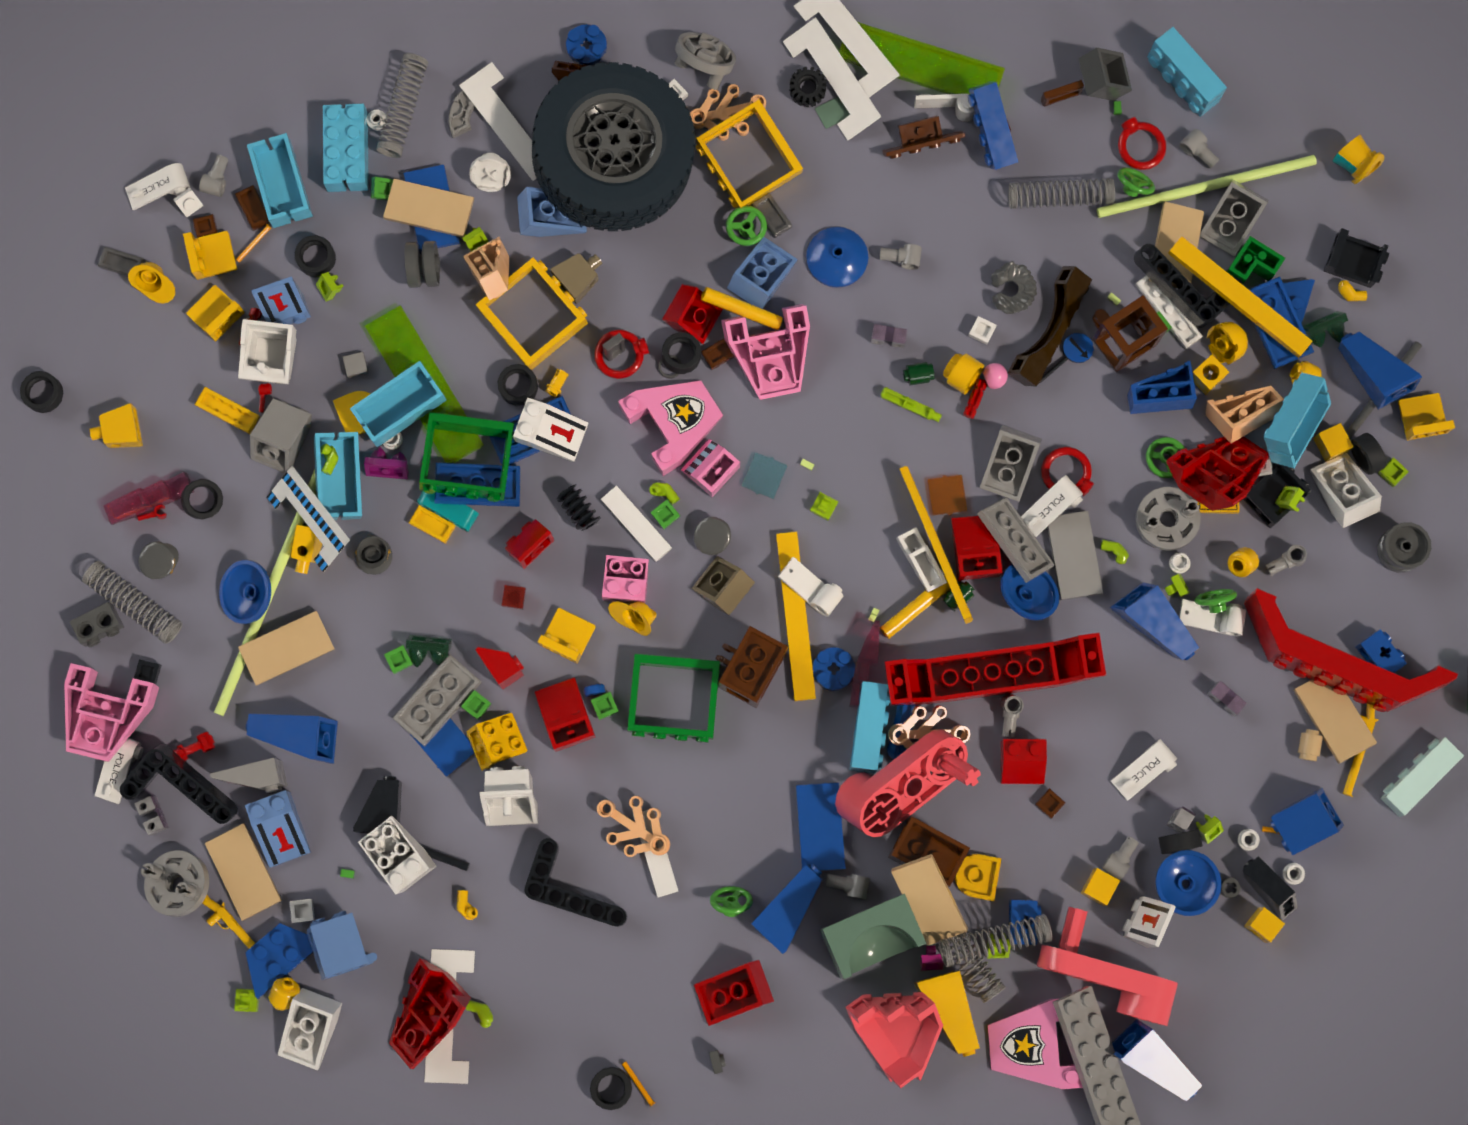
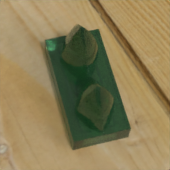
M1336 311L1304 325L1303 328L1308 338L1313 341L1312 343L1322 347L1326 336L1325 330H1328L1334 340L1339 343L1341 342V338L1345 334L1344 322L1348 321L1346 313Z
M410 635L406 640V649H409V655L415 667H419L422 664L427 651H430L433 661L440 665L448 656L452 647V639Z

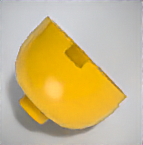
M1222 322L1208 330L1207 339L1210 338L1211 342L1208 345L1209 350L1220 363L1226 362L1227 365H1230L1244 356L1248 348V338L1246 332L1238 324Z

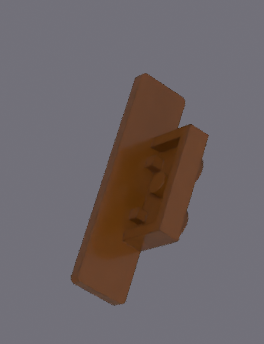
M939 116L898 125L902 146L883 150V155L893 159L901 157V153L909 151V154L920 152L923 147L929 146V149L940 147L943 142L948 141L949 144L961 141L960 138L966 137L965 132L957 131L942 135Z

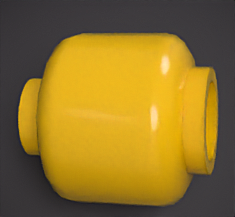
M1308 361L1296 363L1290 371L1292 384L1299 378L1301 373L1318 377L1322 375L1320 367Z
M1239 548L1229 556L1227 562L1228 569L1237 577H1247L1259 566L1258 555L1251 548Z
M289 977L276 979L269 993V1001L273 1007L281 1011L290 1009L292 999L300 993L298 983Z

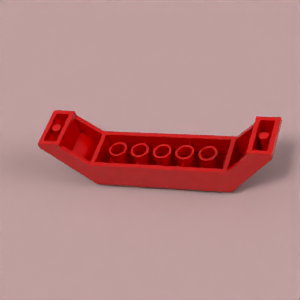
M1258 588L1244 602L1267 660L1272 662L1276 668L1293 671L1295 676L1300 678L1307 677L1318 686L1325 687L1328 685L1333 687L1335 693L1340 695L1347 693V695L1353 697L1354 701L1373 705V708L1379 712H1389L1437 691L1457 679V673L1438 665L1426 674L1409 680L1288 628L1275 602L1277 596Z
M1100 633L1078 635L1055 642L930 659L885 661L891 705L951 702L1054 688L1106 676Z

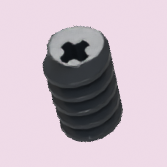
M574 484L562 491L557 496V501L563 502L561 507L567 509V516H572L570 520L572 523H576L575 528L584 531L596 524L601 518L600 516L593 518L596 510H588L591 503H583L587 497L586 495L579 497L582 489L575 490L574 488L577 484Z

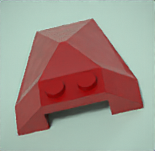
M1244 436L1233 443H1230L1225 437H1221L1208 445L1202 443L1198 444L1195 449H1182L1168 458L1166 463L1179 489L1214 511L1233 507L1244 499L1270 456L1267 451Z
M419 958L409 976L408 984H410L407 997L402 999L404 1008L401 1017L396 1019L389 1043L410 1069H414L456 1026L471 1000L468 993L448 972L422 958Z

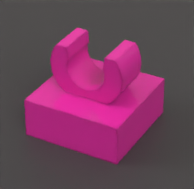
M935 945L926 946V955H921V971L943 970L944 963L941 954H936Z

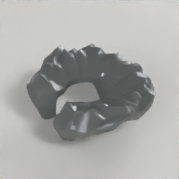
M1011 261L1004 264L999 270L996 269L991 275V285L999 288V286L1008 281L1015 282L1018 286V293L1015 296L1009 297L1003 293L992 296V303L997 309L1002 310L1006 314H1013L1028 309V306L1032 305V302L1035 300L1034 296L1037 295V282L1031 275V271L1027 269V266L1017 265Z

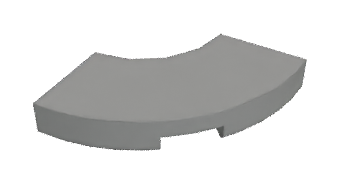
M463 90L453 100L454 102L449 112V127L453 138L472 130L470 117L476 107Z

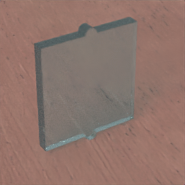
M755 453L742 487L756 492V495L762 494L774 499L788 465L774 460L773 457L768 458Z

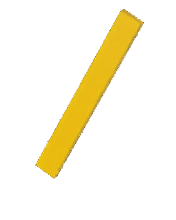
M1181 236L1168 252L1171 257L1297 358L1313 342L1184 237Z
M908 466L899 468L963 619L968 624L973 620L909 468Z
M797 532L776 534L780 573L792 557H795L800 562ZM781 580L794 701L815 700L816 694L805 600Z

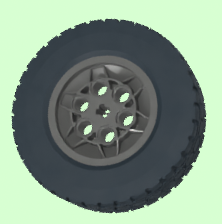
M619 62L597 63L594 66L582 67L580 71L577 69L571 72L568 77L565 76L558 81L557 85L555 84L545 96L541 106H539L533 125L532 164L536 179L546 197L548 196V200L553 206H557V210L565 216L568 215L569 219L576 223L580 222L583 226L589 228L592 226L594 229L602 231L604 229H608V231H618V229L626 231L632 230L633 227L636 229L645 226V223L649 224L657 220L658 216L660 218L682 195L690 177L695 154V131L692 118L688 109H686L684 101L681 97L679 98V94L673 87L670 88L665 80L659 79L658 75L651 71L647 72L644 68L638 66L635 68L632 67L633 65L622 63V65ZM623 123V124H625L627 127H626V128H620V127H618V124ZM604 125L606 129H599L597 126ZM634 139L639 143L635 145L630 143V140ZM595 142L598 146L591 147L588 143ZM628 157L631 161L624 162L621 158ZM602 158H606V159H608L610 162H609V163H602L600 160H601Z

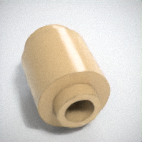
M1306 729V733H1301L1298 753H1300L1299 759L1317 761V757H1320L1323 736L1319 735V731Z

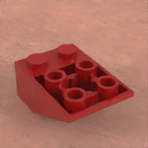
M980 517L951 518L958 581L1000 577L1003 572L999 544Z
M575 677L535 691L555 752L596 738Z

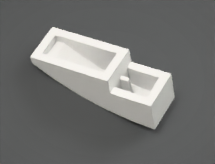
M917 527L896 538L927 592L947 583Z

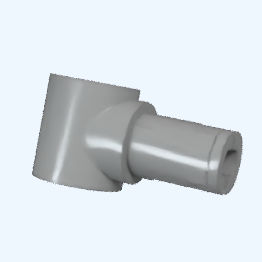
M1198 129L1191 131L1179 144L1184 153L1189 156H1198L1210 169L1220 160L1207 148V138Z
M222 155L216 156L212 170L201 178L200 192L222 197L226 187V180L223 174L228 158Z
M906 244L900 249L881 248L880 260L898 262L902 268L917 270L920 267L922 247Z
M1293 545L1288 551L1281 554V557L1265 564V567L1269 570L1270 576H1273L1286 568L1290 569L1294 566H1301L1306 561V549L1301 545ZM1299 551L1302 553L1303 558L1298 561L1293 560L1291 553Z
M1007 694L1001 700L1002 716L1004 717L1002 736L1015 737L1017 718H1019L1024 705L1022 699L1018 696ZM1016 699V707L1013 710H1009L1007 707L1009 700Z
M1128 836L1119 851H1115V853H1111L1108 856L1102 869L1118 880H1121L1130 868V864H1128L1130 857L1139 842Z
M828 874L826 887L844 890L847 896L866 900L871 878L854 874L848 877Z

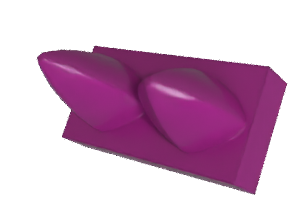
M378 447L370 457H365L364 467L366 476L408 480V463L402 452H398L391 459H387L384 450Z

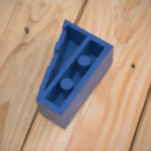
M1187 361L1184 365L1174 369L1170 368L1157 376L1154 375L1132 384L1127 394L1130 414L1193 409L1197 397L1191 361Z

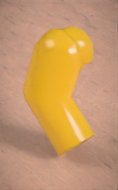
M1347 280L1339 282L1338 291L1346 301L1367 300V291H1355Z
M457 890V911L465 919L473 920L478 916V910L468 902V891Z

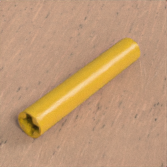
M705 287L701 296V300L772 329L778 330L781 326L782 316L712 288Z
M948 581L930 592L925 590L880 627L882 633L888 639L894 636L951 589Z

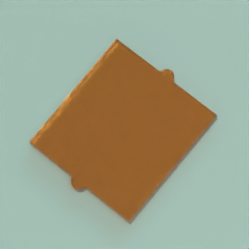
M943 475L941 478L927 480L933 516L952 515V513L967 511L962 475L948 477Z

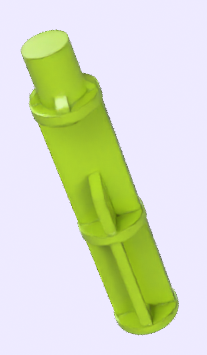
M885 387L881 392L882 399H886L925 417L927 420L932 419L939 422L942 414L935 412L934 408L925 406L910 399L908 396L899 394L888 387Z

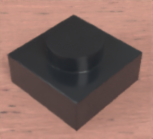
M139 659L134 679L156 685L162 665Z

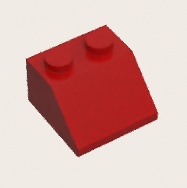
M682 284L662 320L674 330L689 333L700 344H704L723 309L702 301L701 296L703 292L699 288Z
M536 519L533 522L528 521L521 528L522 532L517 537L514 535L506 542L505 550L523 569L555 541L552 533Z
M482 647L475 649L502 689H505L524 676L521 671L524 667L516 655L511 657L508 652Z
M1003 739L1000 741L1001 784L1045 783L1047 739Z

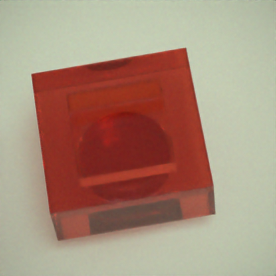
M505 585L501 606L523 610L526 588Z

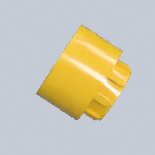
M956 353L946 365L943 376L947 378V384L966 395L975 385L976 380L979 379L985 365L967 353L964 355Z

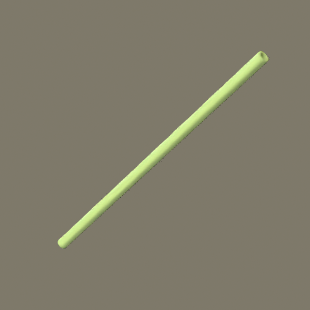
M315 469L308 483L309 488L314 494H316ZM296 512L269 578L271 582L270 603L291 555L296 525H303L304 523L303 518L298 512ZM267 610L260 619L250 623L242 645L256 639ZM240 651L214 710V713L224 716L246 664Z

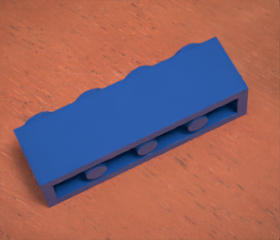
M991 81L968 89L970 93L967 95L968 102L975 111L973 115L976 127L979 126L981 133L979 141L986 151L984 155L986 165L990 166L991 169L997 170L1018 163L997 82Z

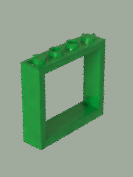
M430 412L419 490L428 494L444 493L451 497L462 495L469 499L486 498L492 502L504 501L514 423ZM435 429L506 438L499 488L428 479Z
M635 654L627 731L632 733V736L645 737V734H653L655 739H666V736H675L674 740L678 741L696 738V742L709 743V739L713 740L720 661ZM640 666L711 671L712 683L707 731L635 725Z

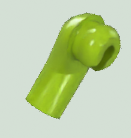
M323 444L320 448V453L324 454L326 462L321 471L331 475L338 462V455L332 445Z
M657 482L649 487L651 495L664 496L671 505L680 500L668 483Z
M1102 540L1100 550L1113 552L1116 555L1115 560L1118 564H1125L1127 562L1129 554L1122 544Z
M470 1000L466 1010L478 1014L482 1027H490L491 1022H493V1014L489 1006Z

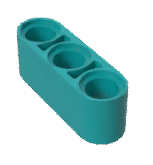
M422 491L416 501L421 506L450 521L466 532H469L479 515L478 512L467 505L434 504L435 493L428 494Z

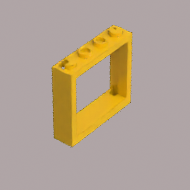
M759 99L696 138L697 145L695 148L700 156L704 155L707 159L706 165L712 174L716 173L719 178L717 183L722 191L726 190L730 195L728 200L733 208L752 205L758 199L771 193L803 172V167ZM755 114L791 171L742 201L706 144Z
M534 257L508 278V290L535 269L577 319L531 357L489 308L498 298L489 300L485 296L475 304L494 329L531 370L588 324L585 318L588 316L580 306L576 308L572 303L574 299L569 292H563L559 288L561 283L554 275L550 277L546 273L548 268L541 260L537 262Z

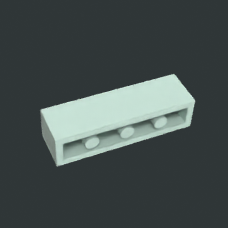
M1446 737L1439 740L1435 738L1427 746L1429 750L1425 754L1420 753L1412 761L1414 765L1410 769L1405 768L1397 776L1399 780L1395 784L1390 783L1383 790L1385 794L1380 799L1398 817L1405 816L1464 757Z

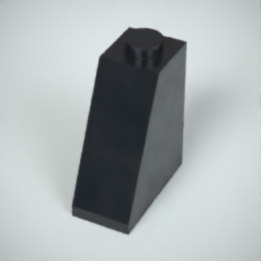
M383 776V780L376 781L353 827V832L370 833L390 816H393L400 823L401 781L396 780L395 776Z
M1259 856L1254 860H1249L1244 865L1242 870L1244 878L1281 921L1298 908L1295 891Z

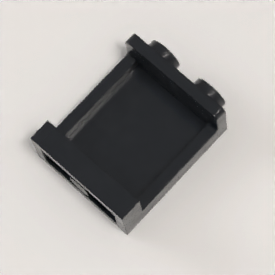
M1341 228L1334 239L1324 272L1371 288L1381 280L1383 271L1380 270L1382 264L1385 265L1388 260L1389 253L1387 249L1389 245L1384 244L1380 247L1348 235L1349 230Z
M1280 464L1272 470V474L1266 475L1250 489L1247 496L1243 499L1269 528H1272L1291 511L1286 508H1280L1275 503L1285 485L1299 487L1304 491L1303 498L1311 493L1309 484L1304 479H1299L1293 468Z

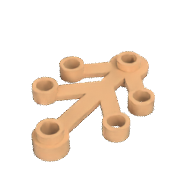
M731 84L728 86L727 93L716 110L709 111L711 105L719 101L720 93L718 90L710 89L702 106L692 110L690 116L694 128L701 129L705 127L710 130L717 126V124L710 120L719 119L725 121L731 115L736 114L758 99L766 108V99L762 95H754L748 103L728 107L733 98L739 96V87L736 84ZM736 89L737 92L735 94L730 93V90ZM712 93L717 94V97L711 98L710 95ZM701 117L702 121L697 122L695 121V118ZM740 122L733 127L737 129V133L740 136H746L749 133V125L746 122ZM744 126L747 130L742 132L739 128ZM729 130L726 131L727 134L725 136L719 135L718 139L722 141L729 138Z
M940 705L935 706L932 710V715L917 730H910L919 719L925 718L927 714L924 707L915 706L912 710V715L903 724H894L889 729V740L895 745H903L908 749L913 745L910 739L920 740L933 730H941L931 728L940 719L946 717V708ZM918 709L922 710V714L920 716H917L916 714ZM942 709V714L938 716L937 711ZM957 725L953 729H942L956 737L957 731L961 730L962 734L958 738L964 743L970 738V730L963 725ZM900 730L901 735L896 738L895 733Z
M633 796L629 800L635 822L616 810L615 804L612 801L603 800L598 803L597 812L601 817H612L630 830L621 833L610 832L606 837V841L610 845H616L620 841L641 837L648 843L637 846L634 844L626 845L624 847V854L627 857H634L637 853L651 851L655 855H664L670 849V840L661 831L659 821L661 811L658 808H650L647 811V817L651 820L652 834L645 827L642 812L644 802L640 796ZM635 798L639 799L640 804L637 807L633 804V800ZM607 804L611 808L610 812L608 813L604 810V807ZM655 810L657 812L656 818L651 817V811ZM612 834H614L617 838L616 842L614 843L610 840V836ZM659 840L663 842V847L661 849L657 847V842ZM630 846L634 848L632 855L628 853Z

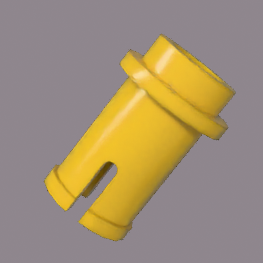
M557 369L550 384L546 385V392L554 397L561 394V388L569 376L568 373Z

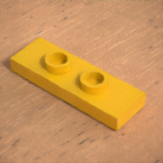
M204 387L194 404L198 408L249 435L260 419L258 414L207 387Z

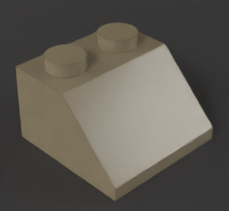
M716 556L691 589L718 610L730 615L755 582L741 568Z

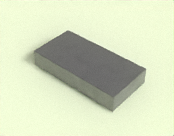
M770 193L752 203V206L760 210L765 216L767 228L774 238L792 228V224Z
M104 247L98 267L128 276L131 268L145 263V260Z
M620 333L603 344L604 355L608 361H612L626 350L624 338Z

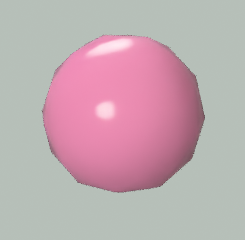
M999 363L989 364L982 371L990 389L1001 388L1007 382V370Z

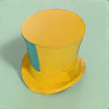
M1360 134L1345 145L1336 154L1332 162L1351 173V176L1354 177L1351 182L1357 184L1382 165L1384 155L1381 152L1377 153L1375 150L1372 152Z

